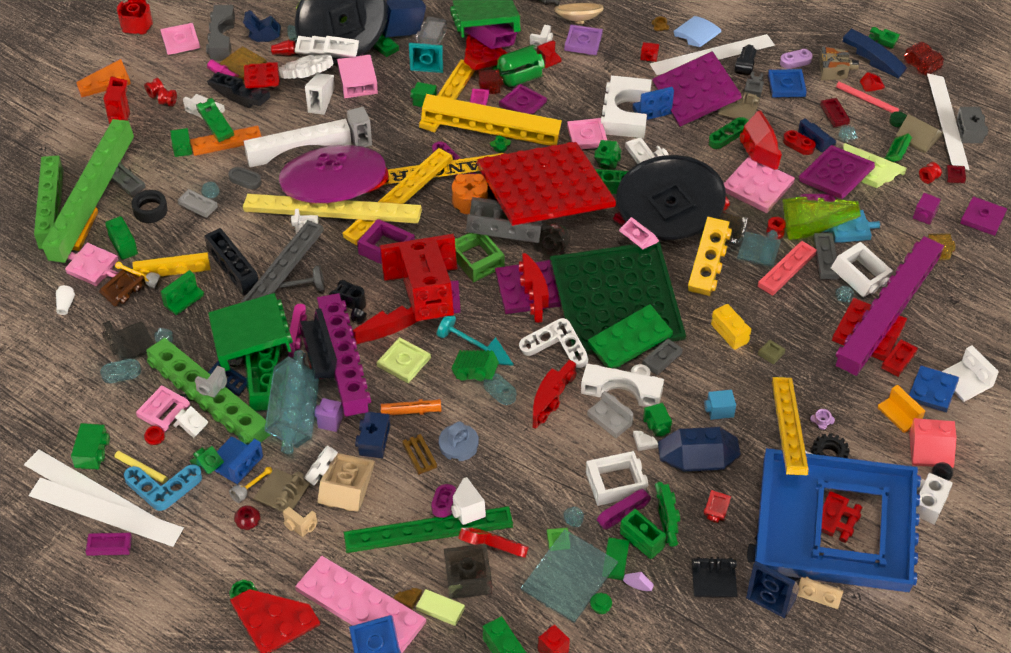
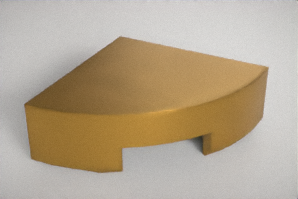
M411 588V590L400 591L393 599L413 610L422 595V590Z

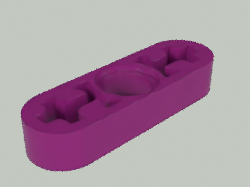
M640 489L604 510L598 516L597 522L604 530H607L621 522L634 509L639 511L650 502L651 496L644 489Z

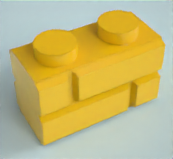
M725 304L713 311L711 325L734 350L749 342L751 328L729 304Z

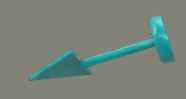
M454 315L445 316L436 332L438 337L445 338L450 332H453L485 351H494L499 364L514 365L496 337L486 346L454 328L456 322Z

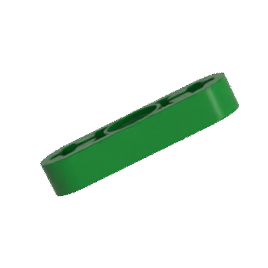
M739 117L710 134L708 145L712 149H721L740 137L744 125L749 120ZM725 132H732L733 134L727 135Z

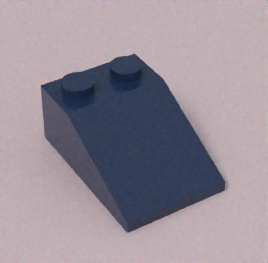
M755 561L746 599L786 618L797 599L799 586L796 581Z

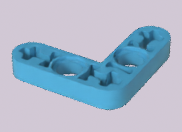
M188 465L160 486L141 468L133 466L125 470L124 478L126 484L151 507L162 511L199 484L202 480V473L199 466ZM132 475L135 476V477L138 476L139 482H138L134 477H131V476H132ZM146 485L153 486L148 492L142 491V488ZM173 485H182V488L178 491L171 490Z

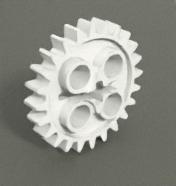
M328 54L320 56L309 55L288 62L286 65L279 67L278 70L280 77L284 79L305 78L331 68L333 60L332 56Z

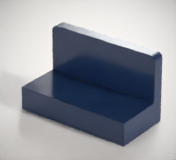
M806 118L800 121L798 132L812 139L816 144L815 148L821 153L831 145H836V140L816 124L809 122Z

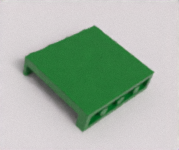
M452 0L453 6H450V13L457 32H460L461 37H464V27L510 23L514 32H521L520 15L513 0Z
M275 293L208 312L217 357L225 371L230 370L228 361L230 359L286 343L288 352H291L290 344L293 343L281 299L277 300Z

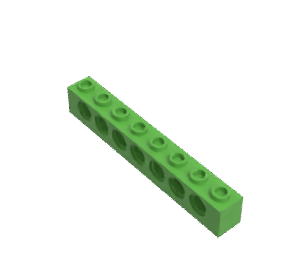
M163 338L147 349V362L150 367L156 368L165 379L168 378L177 389L185 392L190 400L197 402L203 411L209 412L215 421L221 422L227 431L234 433L241 442L250 444L254 439L262 442L270 436L269 422L226 387L221 389L215 398L199 393L196 389V377L208 379L210 374L169 340Z

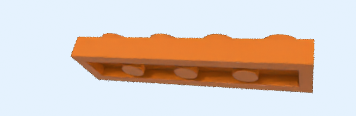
M259 126L233 130L234 136L218 142L214 135L190 139L193 154L197 156L244 146L245 140L262 137Z

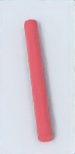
M838 82L836 88L891 113L899 111V108L842 82Z

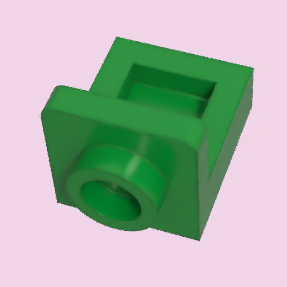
M213 446L205 449L200 447L193 453L194 457L190 460L192 465H201L207 474L212 473L224 463Z

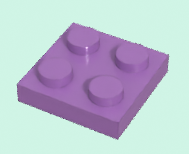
M570 25L564 51L597 55L603 29Z

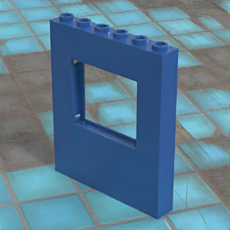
M766 448L763 462L755 561L785 576L806 578L807 576L812 580L910 593L912 586H916L917 573L914 572V565H917L918 553L915 552V546L918 545L919 533H915V527L919 525L920 517L919 513H916V507H919L920 494H917V488L920 487L921 475H917L918 467L806 453L808 475L786 474L783 450ZM824 488L882 495L879 555L820 547Z

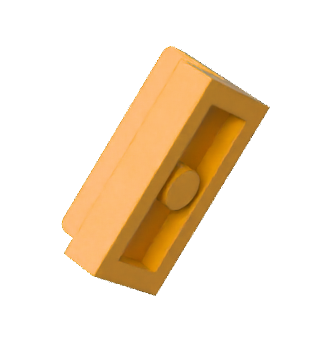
M899 385L893 387L889 398L878 404L877 407L903 433L911 429L914 418L923 419L925 410Z

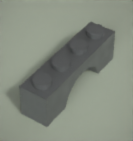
M214 5L213 12H210V33L207 36L209 44H206V53L210 54V60H231L232 48L230 37L223 35V33L234 28V6Z

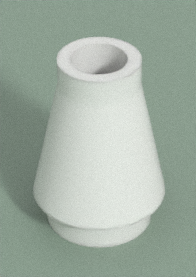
M63 285L56 290V312L60 315L68 314V309L75 296L72 287Z

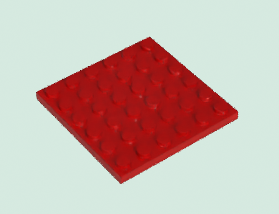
M568 142L566 144L551 145L549 147L508 154L503 153L477 159L479 170L512 226L616 206V200L577 142Z

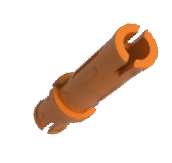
M418 399L419 401L381 403V413L390 415L419 413L424 415V413L441 412V399L426 401Z

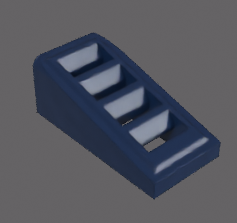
M219 360L208 371L210 375L213 373L217 366L221 367ZM230 368V370L225 371V375L228 376L225 387L239 396L247 387L246 378ZM239 382L243 383L239 388L235 387Z

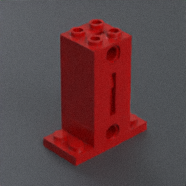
M454 234L380 245L384 281L403 278L416 321L454 315L452 286L447 272L457 269Z

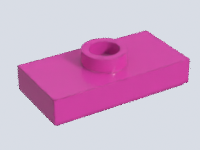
M472 89L470 102L487 106L489 90Z

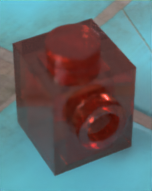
M499 69L479 71V88L489 90V94L500 93V86H503V76H500Z

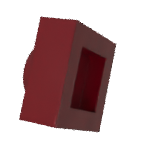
M947 165V182L965 184V166Z

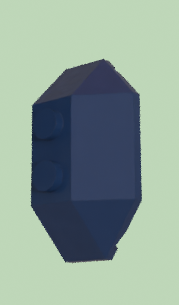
M721 427L678 429L658 441L660 461L666 462L683 472L724 470L741 455L738 438Z

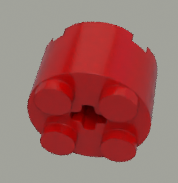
M128 0L125 3L122 1L118 4L117 14L122 32L146 34L153 24L149 3L147 4L146 0Z

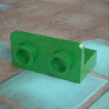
M190 270L160 291L164 306L175 315H178L204 296V291L197 287L195 274Z

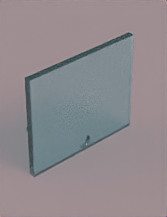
M564 529L523 584L521 590L575 623L618 561Z

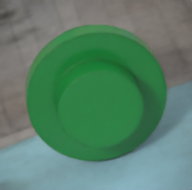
M597 593L591 598V608L597 614H605L612 607V599L605 593Z

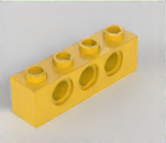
M707 217L689 280L688 291L711 296V292L716 290L718 280H715L716 274H720L723 264L720 263L721 256L725 257L727 246H725L726 239L730 240L732 233L728 221ZM714 237H718L720 241L714 243L711 241V239ZM709 254L715 255V258L709 260L706 258V256ZM704 271H708L711 273V275L708 277H703L701 273Z

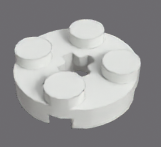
M327 445L318 456L316 462L312 464L304 479L314 486L321 475L323 476L329 468V461L332 462L338 452Z

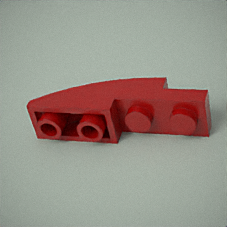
M522 253V261H519V272H523V275H520V287L524 286V294H529V300H533V303L530 304V315H534L535 323L542 322L543 308L549 307L547 283L534 260L526 253Z
M569 360L559 371L551 368L542 380L533 404V428L536 429L540 424H544L552 411H556L559 407V395L564 391L565 386L572 382L577 375L576 363Z

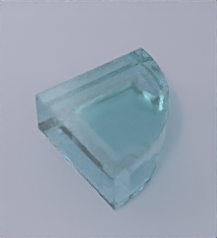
M289 25L287 28L288 37L291 41L294 40L297 43L295 26Z

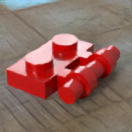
M830 491L823 505L821 532L833 537L837 530L841 532L839 540L846 543L848 538L852 537L854 533L853 528L855 523L861 518L863 507L855 504L852 509L847 506L850 499ZM843 515L848 517L846 524L840 522Z

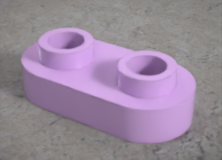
M807 49L784 53L781 56L780 65L786 69L809 65L812 61V53Z

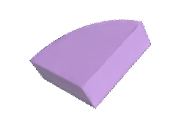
M642 572L625 574L623 579L629 586L642 591H652L654 586Z

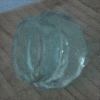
M843 125L839 132V137L845 142L852 141L858 137L852 125Z
M158 328V331L154 334L156 343L163 338L172 343L174 339L172 336L173 332L168 329Z

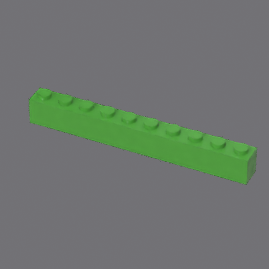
M115 119L111 121L42 244L48 261L66 262L118 164L134 138L129 121Z

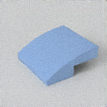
M697 16L692 17L674 30L675 37L687 39L688 45L697 47L703 46L721 33V29L718 26Z

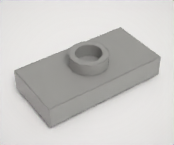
M190 189L177 200L179 205L206 218L218 207L217 202Z

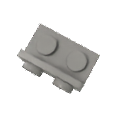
M606 391L602 393L601 400L587 411V416L614 438L619 437L633 424V412L631 409L621 404L615 396L610 395Z

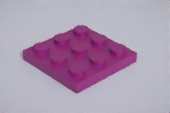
M831 145L799 175V181L843 199L875 168V163Z
M550 260L535 262L547 283L549 292V307L547 308L561 307ZM519 265L495 268L505 314L530 311V304L533 303V300H529V294H524V286L520 287V275H523V272H519Z

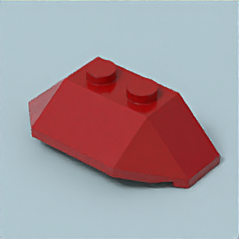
M757 111L744 125L743 132L740 134V142L752 160L778 170L782 154L778 150V142L774 130L762 111Z

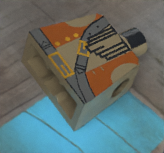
M821 47L819 64L822 81L848 78L849 70H858L859 60H849V52L847 50Z

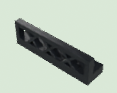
M318 308L315 309L314 320L300 321L299 327L314 379L334 378L337 358L322 309Z

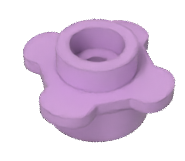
M819 409L810 418L811 422L816 423L821 430H825L829 424H834L835 422L834 417L826 409Z

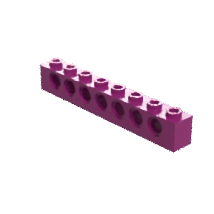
M339 293L317 297L318 308L322 309L337 358L335 379L344 415L346 417L369 412L368 404L371 403L369 391L365 392L367 390L366 378L361 377L364 376L362 364L358 365L360 363L359 352L354 351L357 349L355 338H351L353 337V330L351 325L348 326L350 324L349 315L344 313L347 311L345 300L341 301Z

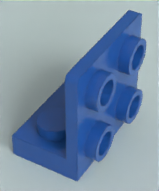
M673 87L642 93L640 102L633 103L632 109L635 113L647 114L646 120L672 114Z
M230 437L217 451L224 463L214 471L238 484L263 458L261 442L254 439L250 444L246 445L238 439Z

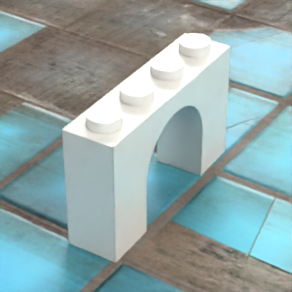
M611 75V81L607 82L606 92L609 93H605L604 104L607 105H603L602 115H605V117H601V124H603L605 134L644 138L647 114L626 112L619 109L617 105L623 102H640L642 93L651 92V79Z

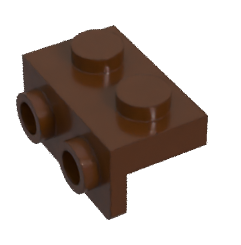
M122 269L99 292L113 306L116 307L120 303L123 305L129 300L130 294L133 291L137 293L143 287L142 282L145 277L143 275L138 277Z

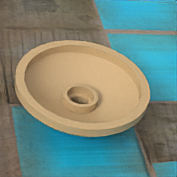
M570 3L555 7V12L566 20L575 21V24H584V21L593 19L603 11V5L596 3Z

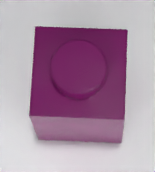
M923 193L916 206L913 219L930 225L938 212L941 199Z

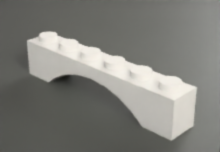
M346 119L244 141L249 167L267 164L279 154L299 146L352 145L350 128Z

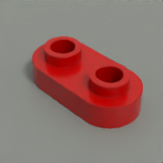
M795 130L786 131L783 136V143L803 155L814 153L816 144L812 139Z

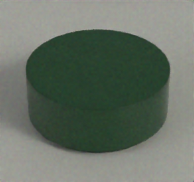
M899 111L893 112L890 115L889 122L892 126L900 128L907 115Z

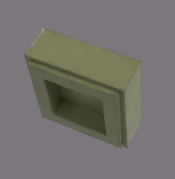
M769 340L758 351V355L774 365L785 354L786 349Z

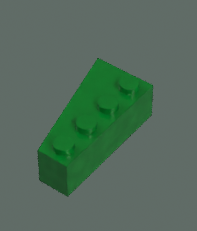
M282 344L244 355L249 407L254 411L270 409Z

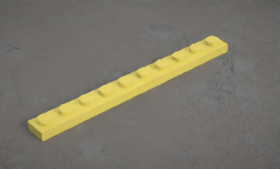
M247 194L243 204L244 212L295 215V209H299L300 215L375 221L380 219L382 221L418 223L422 212L421 205L351 200L331 203H310L296 200L290 196Z

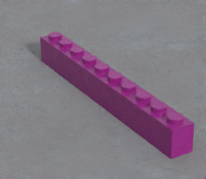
M923 236L920 242L916 241L912 248V253L908 252L904 259V264L898 266L896 275H892L887 283L888 286L882 288L879 299H874L870 307L871 310H866L862 317V322L856 324L853 330L854 333L847 336L844 343L845 346L839 347L835 355L837 357V367L855 376L859 374L940 259L944 245Z

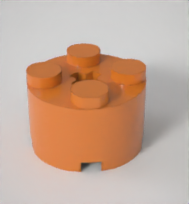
M458 174L452 183L453 207L459 209L461 213L468 215L470 214L472 197L488 199V185L481 174Z

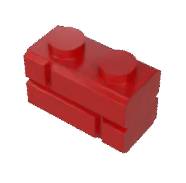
M108 86L103 100L109 124L113 119L128 121L130 109L125 87Z

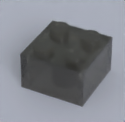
M486 544L443 549L449 599L492 594V577Z

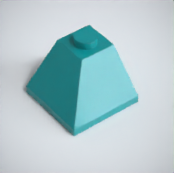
M409 43L411 71L443 73V45Z

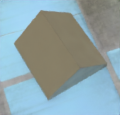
M910 114L907 115L896 134V137L909 133L912 137L909 145L923 153H926L943 136L942 131Z

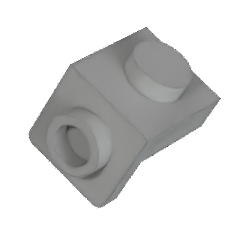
M217 366L208 379L197 376L195 379L197 391L202 395L215 398L227 383L225 368Z

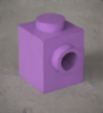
M322 398L320 405L316 406L314 416L317 417L318 428L334 432L338 431L343 419L342 402Z

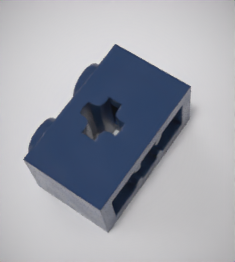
M365 413L364 419L360 420L359 431L361 433L356 436L355 447H358L359 456L384 457L391 426L390 414Z

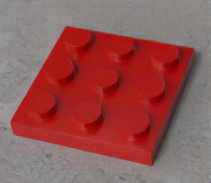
M853 298L832 337V341L845 346L844 343L847 336L854 333L853 330L856 324L862 322V317L866 310H871V304ZM903 316L897 318L871 355L872 357L882 361L888 357L906 324L907 318Z

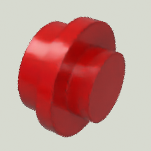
M158 426L149 427L144 434V439L149 445H158L165 438L164 431Z

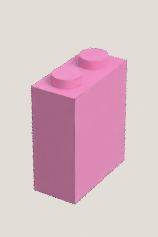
M371 55L337 59L344 98L378 94Z

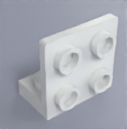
M973 346L966 348L962 361L942 372L959 377L954 393L965 402L993 387L999 371Z

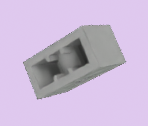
M364 107L348 110V126L353 145L362 147L372 146L370 119Z

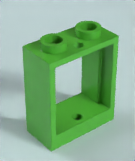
M468 233L455 239L457 264L473 283L494 273L495 268L505 267V255L487 235ZM480 245L489 256L471 264L462 253Z

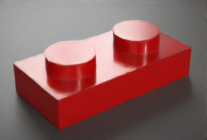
M901 339L884 360L881 368L899 377L917 353L918 348Z

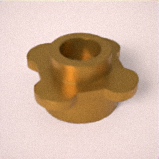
M658 16L652 20L655 31L669 29L665 17Z

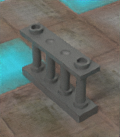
M472 197L466 232L539 243L542 220L512 226L498 201Z

